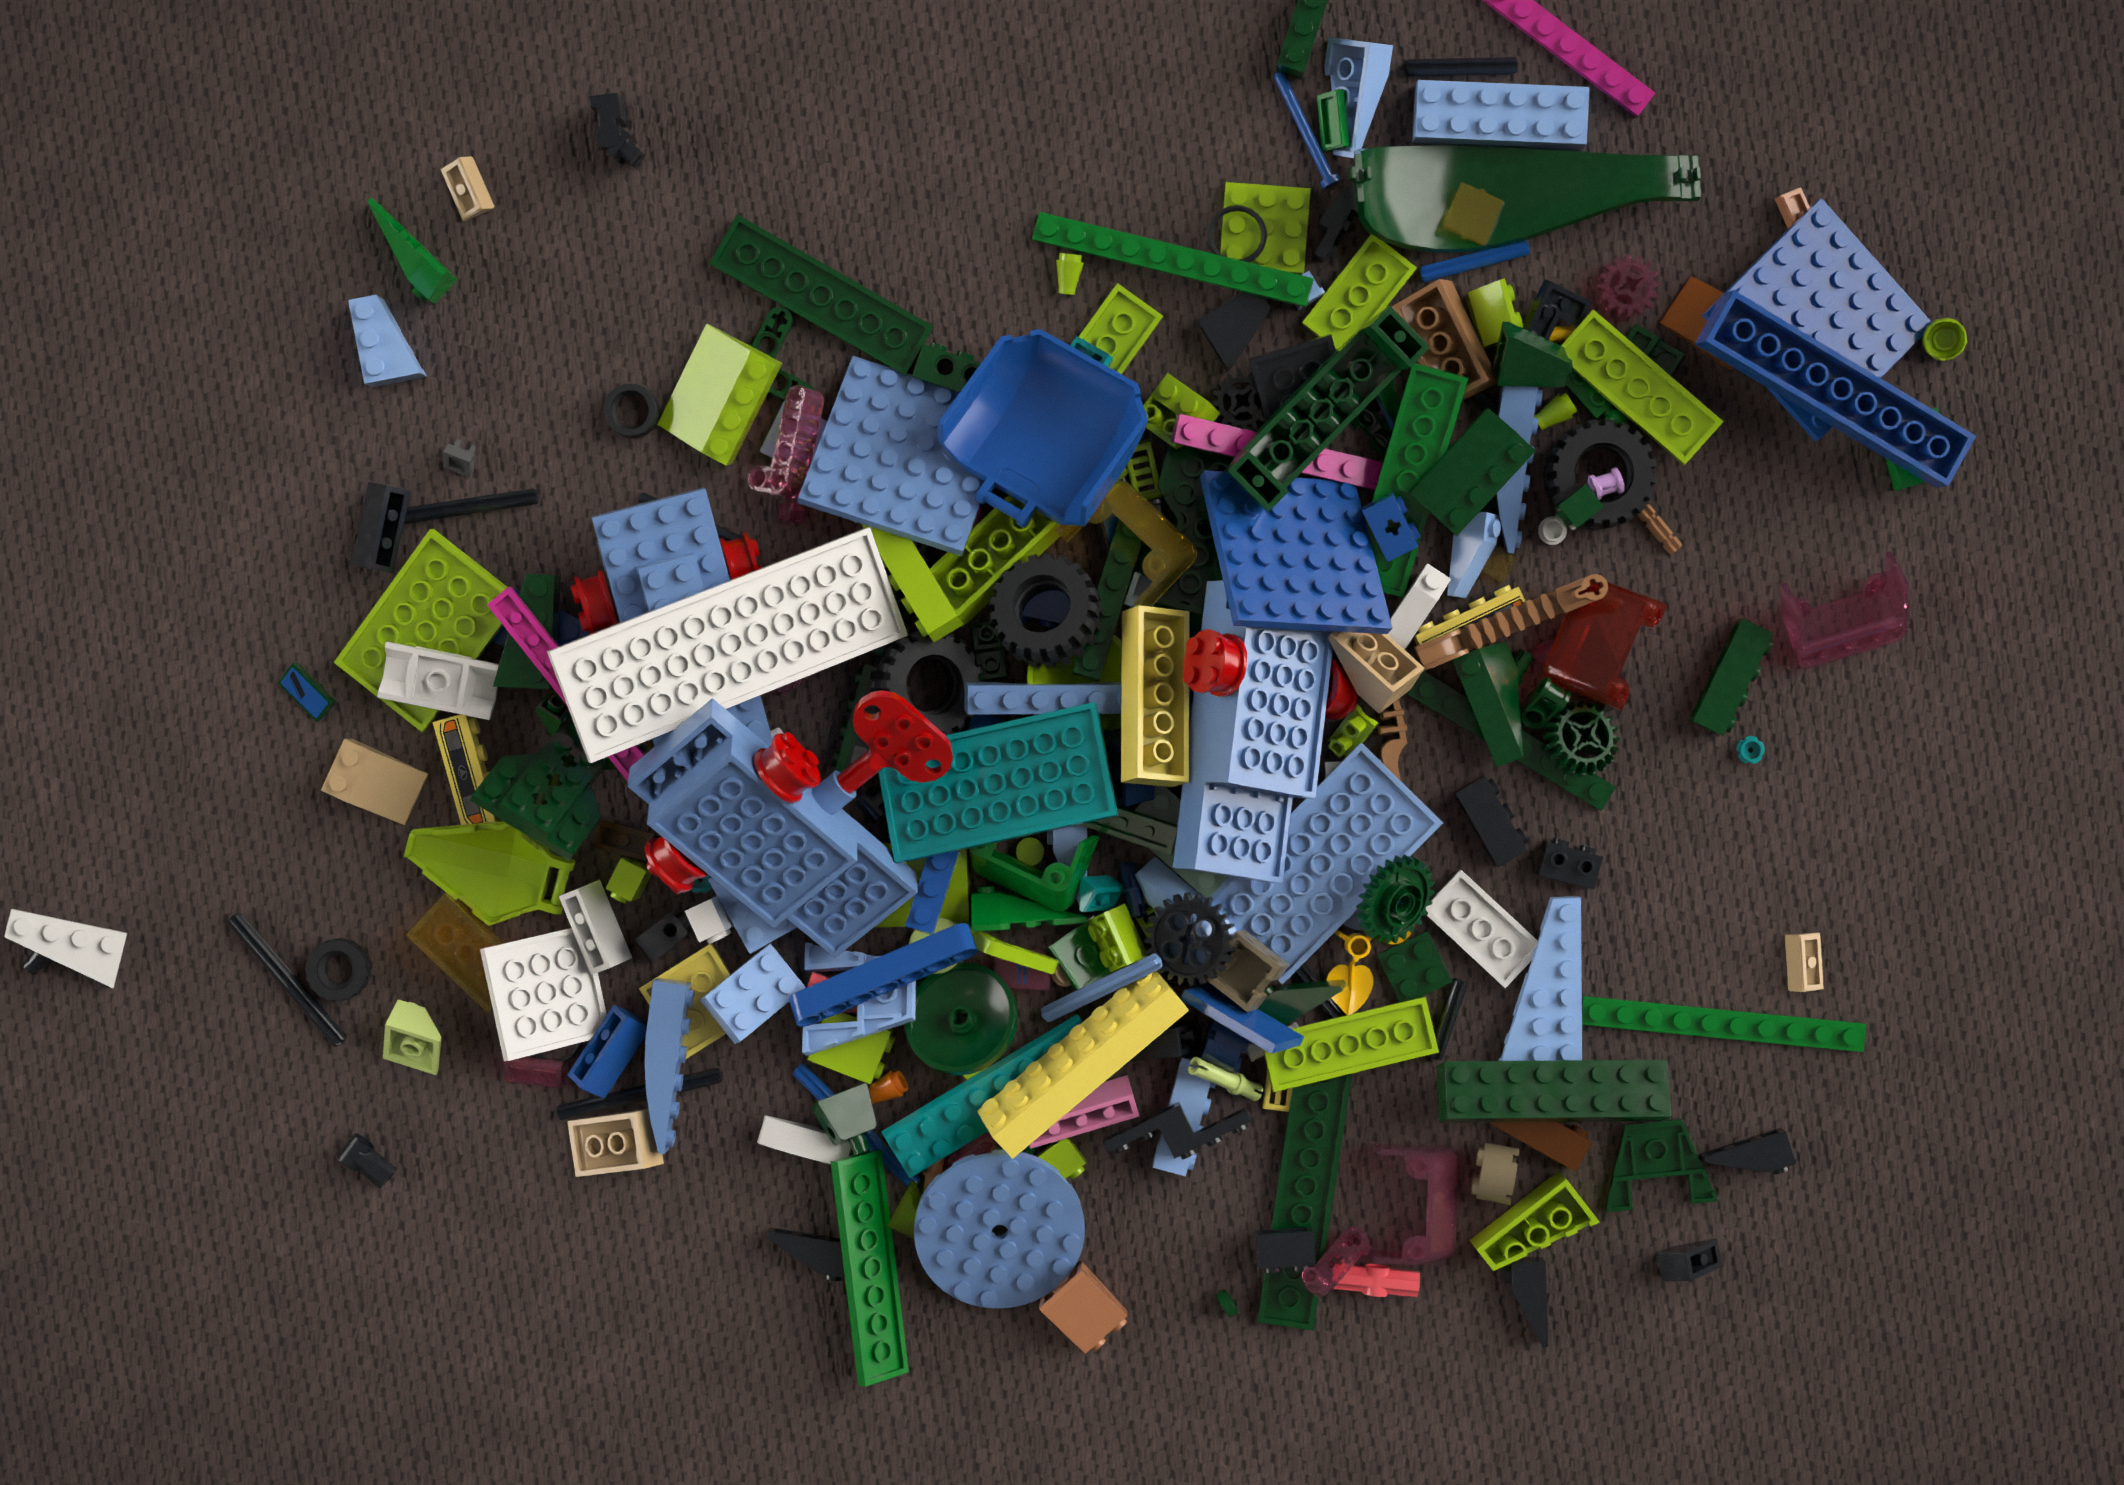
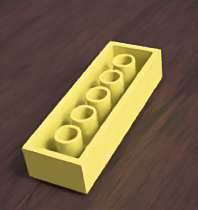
M1138 605L1122 612L1121 782L1174 787L1189 782V686L1183 680V661L1186 653V644L1189 640V611Z

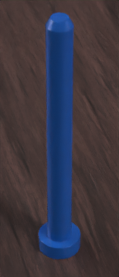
M1282 72L1276 73L1274 80L1323 178L1320 182L1322 188L1327 189L1336 185L1341 179L1338 173L1333 174L1285 74Z

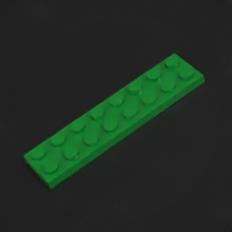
M1414 363L1409 372L1372 502L1392 492L1395 498L1401 496L1408 510L1404 514L1408 524L1414 522L1422 537L1429 511L1408 492L1447 451L1468 377ZM1392 519L1388 520L1386 530L1392 529L1393 532H1396L1398 530L1397 525L1400 522L1394 523ZM1366 520L1383 592L1403 598L1418 547L1387 562ZM1421 537L1418 538V539H1416L1417 542H1418V546H1419Z
M870 1150L857 1156L852 1155L831 1161L858 1386L864 1387L909 1372L882 1150Z

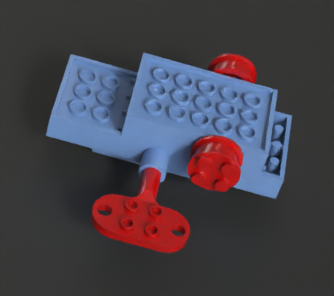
M884 690L871 692L859 700L855 705L853 713L855 732L869 746L868 751L841 773L834 771L820 782V773L817 768L819 764L818 758L810 750L806 751L791 733L786 732L785 734L775 735L771 742L772 745L768 746L712 698L630 767L628 787L649 804L647 824L661 835L659 838L650 839L645 846V853L648 859L646 863L647 869L652 875L659 877L676 894L690 891L697 878H704L710 875L773 928L787 918L836 958L918 893L917 873L905 862L894 863L893 852L842 808L856 797V790L885 767L894 768L911 781L922 783L935 781L944 776L950 769L953 760L951 742L943 732L900 695ZM874 705L879 707L880 711L876 714H869L864 709ZM933 759L941 762L940 766L936 768L928 767L926 763Z

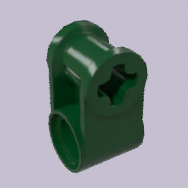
M1546 676L1528 694L1521 713L1522 723L1533 729L1543 727L1556 713H1559L1566 706L1571 697V691L1559 688L1551 682V678Z

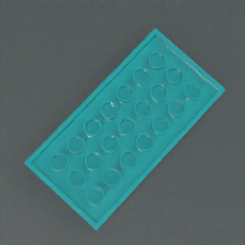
M1095 702L946 735L951 742L953 760L950 769L945 775L935 781L924 783L911 781L890 767H885L879 771L894 863L913 861L1118 816L1098 706ZM934 759L926 763L931 768H936L941 764L940 761Z

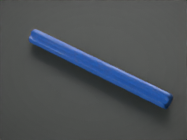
M800 1064L794 1070L793 1076L817 1100L820 1101L835 1095L805 1064ZM873 1131L865 1135L870 1150H882L883 1165L909 1190L914 1189L920 1183L921 1179L917 1174L911 1178L908 1177L894 1152Z

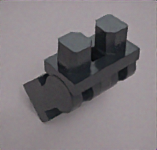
M618 93L589 96L590 108L599 116L600 126L596 130L598 143L619 164L625 160L636 169L646 155L636 147L638 142L632 135L623 129V126H628L626 102Z

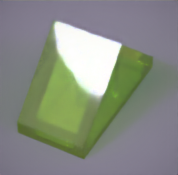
M916 1181L909 1183L887 1225L915 1240V1215L921 1199Z

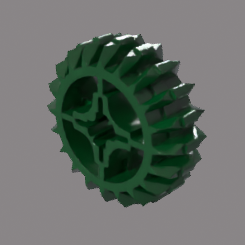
M1580 700L1577 705L1571 701L1544 726L1548 733L1543 735V740L1550 742L1545 746V751L1553 752L1550 761L1558 759L1560 762L1558 769L1567 766L1568 775L1573 774L1576 770L1579 777H1583L1586 772L1589 776H1593L1597 773V770L1601 772L1607 768L1606 764H1611L1614 761L1612 755L1618 753L1619 748L1614 744L1620 742V737L1613 735L1618 731V726H1611L1610 722L1613 720V716L1605 718L1603 716L1605 708L1596 711L1595 703H1590L1587 707L1584 700ZM1580 719L1588 723L1586 725H1580L1576 722L1572 723L1569 720ZM1595 730L1597 731L1600 740H1598V738L1596 737ZM1586 731V733L1583 736L1582 743H1580L1577 746L1578 742L1580 741L1579 739L1581 737V734ZM1563 737L1567 740L1568 747H1566ZM1583 752L1587 755L1591 754L1594 758H1581L1575 754Z

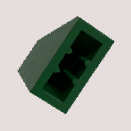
M1503 321L1492 368L1498 386L1565 387L1567 376L1571 375L1573 368L1572 360L1568 358L1565 348L1515 324Z

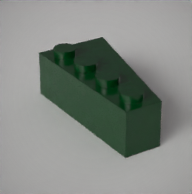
M526 574L519 597L558 644L561 577L556 575ZM508 633L493 687L554 690L511 634Z

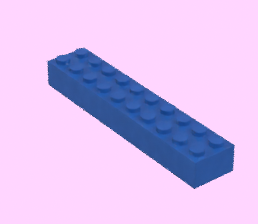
M1735 290L1722 294L1695 342V345L1934 488L1949 486L1976 438V435Z

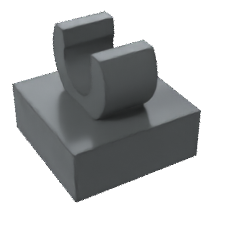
M458 439L454 445L448 443L443 451V468L470 478L474 470L475 445H472L470 450L466 451L461 449L462 440Z

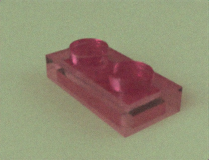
M528 1057L504 1062L505 1081L556 1088L562 1087V1062Z

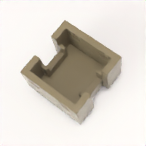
M1246 930L1235 932L1234 935H1237V938L1229 941V944L1235 946L1236 950L1230 955L1232 961L1222 962L1226 970L1223 972L1216 970L1218 977L1215 979H1211L1207 975V981L1245 1011L1251 1012L1257 1010L1267 997L1264 990L1270 981L1280 979L1289 964Z

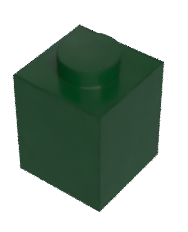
M1585 484L1555 507L1558 511L1556 517L1565 528L1570 527L1574 530L1604 506L1587 484Z

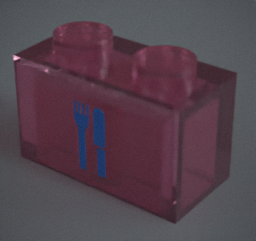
M1029 949L1031 951L1052 957L1051 955L1046 954V949ZM998 957L994 958V972L1010 988L1050 990L1051 974Z

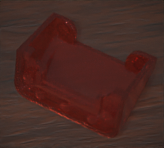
M1590 580V586L1578 592V594L1594 592L1596 596V590L1600 588L1599 584H1593ZM1607 582L1608 591L1603 598L1566 613L1544 664L1543 675L1544 678L1546 676L1551 678V682L1564 690L1568 689L1576 696L1622 711L1629 696V685L1624 679L1619 677L1640 626L1643 625L1651 628L1659 624L1667 605L1654 598Z

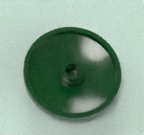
M958 963L947 972L930 974L916 988L915 1021L905 1023L908 1042L915 1054L926 1065L940 1073L968 1075L979 1072L996 1062L1011 1044L1018 1023L1017 1003L1010 987L996 972L975 963Z

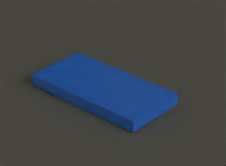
M1211 983L1186 989L1182 994V1001L1270 1054L1300 1046L1304 1038L1301 1034L1259 1009L1251 1012L1245 1011Z

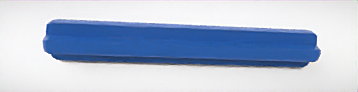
M1525 240L1422 266L1419 269L1422 282H1428L1526 256L1530 253L1529 243Z

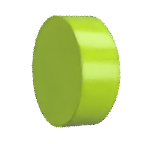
M1025 838L1017 845V858L1033 866L1042 860L1044 846L1036 838Z

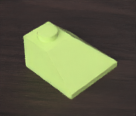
M397 1000L385 1024L383 1059L437 1075L442 1037L424 1007L412 1002Z

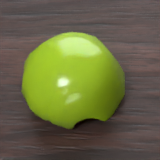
M1948 317L1935 319L1927 325L1922 336V344L1927 354L1939 361L1955 359L1963 352L1967 343L1965 328L1957 320Z

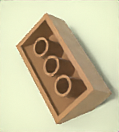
M1438 279L1392 306L1430 346L1417 360L1419 364L1468 377L1462 400L1474 396L1497 383L1492 371L1493 366L1452 281Z

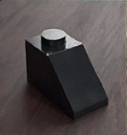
M1717 1239L1673 1246L1657 1253L1662 1281H1692L1722 1267Z

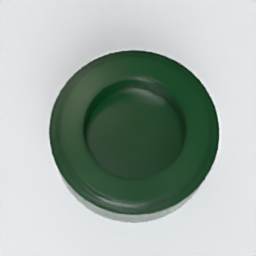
M1226 1289L1216 1293L1218 1301L1229 1318L1239 1313L1238 1307Z

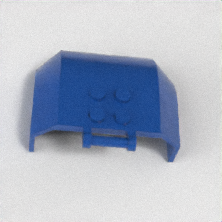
M1038 329L1030 331V335L1012 338V335H1007L999 338L939 420L938 440L964 470L985 481L975 496L976 501L982 504L986 502L1017 520L1016 524L1023 528L1029 524L1035 511L1060 525L1085 526L1131 459L1146 428L1148 418L1143 408L1138 383L1047 332ZM996 487L1026 506L1021 510L991 493V491Z

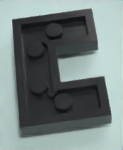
M1544 279L1523 323V329L1549 340L1559 318L1579 326L1585 319L1593 301Z

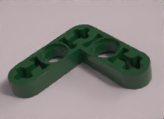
M784 307L771 309L751 347L761 351V340L767 337L772 338L775 341V349L765 354L776 359L793 326L794 321L791 312ZM785 313L784 318L788 322L786 325L781 324L777 329V332L782 334L781 337L778 338L773 333L766 332L768 327L773 330L776 325L773 317ZM779 369L776 376H784L787 379V387L782 391H776L771 385L769 393L801 409L813 407L818 399L815 388L809 383ZM793 381L798 383L795 389L804 392L806 389L810 390L809 395L812 397L810 401L805 400L803 404L799 403L800 397L794 393H791V398L786 397L792 389Z

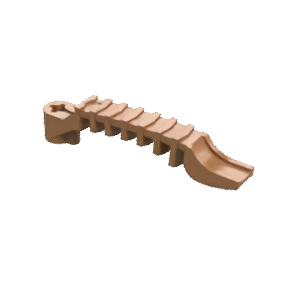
M1598 574L1586 576L1556 588L1553 592L1539 595L1536 599L1527 600L1519 606L1508 608L1509 610L1502 613L1498 612L1493 614L1494 616L1478 620L1479 622L1466 625L1463 629L1454 630L1414 647L1422 666L1425 668L1424 671L1465 655L1472 649H1479L1484 644L1496 642L1501 637L1505 638L1510 636L1511 633L1525 630L1528 626L1540 624V621L1552 619L1555 615L1567 613L1597 601L1606 595L1608 583L1603 576ZM1590 580L1593 584H1599L1600 588L1596 590V596L1594 592L1578 594V592L1590 586Z
M1400 697L1391 704L1392 709L1380 712L1381 720L1394 718L1395 724L1378 726L1377 729L1379 736L1397 734L1398 739L1388 740L1381 746L1379 756L1382 759V763L1401 781L1398 759L1401 750L1407 744L1406 732L1408 729L1407 724L1404 723L1403 717L1405 714L1404 709L1400 706Z

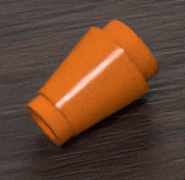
M899 1070L895 1072L889 1071L869 1086L871 1103L875 1104L902 1097L904 1092L908 1091V1084L904 1075Z

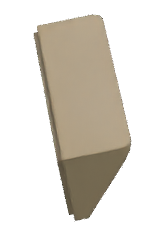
M459 157L441 169L463 221L494 208V204L473 157Z
M1820 933L1785 935L1788 990L1806 992L1824 989Z

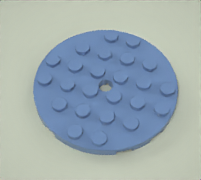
M992 1150V1153L966 1156L954 1162L953 1166L941 1175L938 1174L924 1191L919 1201L914 1221V1239L917 1254L928 1276L950 1296L970 1305L984 1308L1017 1307L1036 1301L1053 1291L1057 1285L1068 1277L1075 1267L1085 1238V1223L1081 1202L1072 1184H1069L1060 1174V1171L1048 1162L1020 1152L1012 1159L1005 1150ZM996 1225H1004L1008 1231L995 1236L992 1229Z

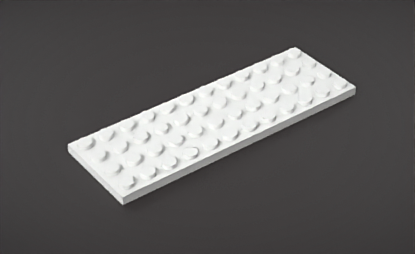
M864 528L547 651L588 762L593 763L675 730L712 698L727 709L906 637L908 634L871 529Z

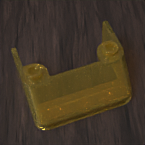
M1116 481L1088 522L1093 524L1101 523L1113 513L1152 549L1145 557L1142 568L1144 574L1153 583L1133 603L1135 606L1152 607L1193 564L1197 556V550L1191 540L1129 483ZM1060 525L1055 531L1067 543L1083 526Z

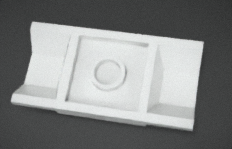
M386 642V662L383 679L377 694L378 698L490 720L498 692V687H493L499 664L419 646L412 647Z

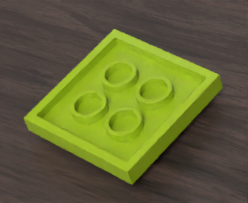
M1226 182L1224 208L1234 205L1246 206L1258 213L1266 226V245L1261 254L1249 263L1294 274H1304L1311 188ZM1234 211L1223 215L1220 253L1232 259L1249 257L1256 251L1261 241L1259 224L1251 215L1245 212Z

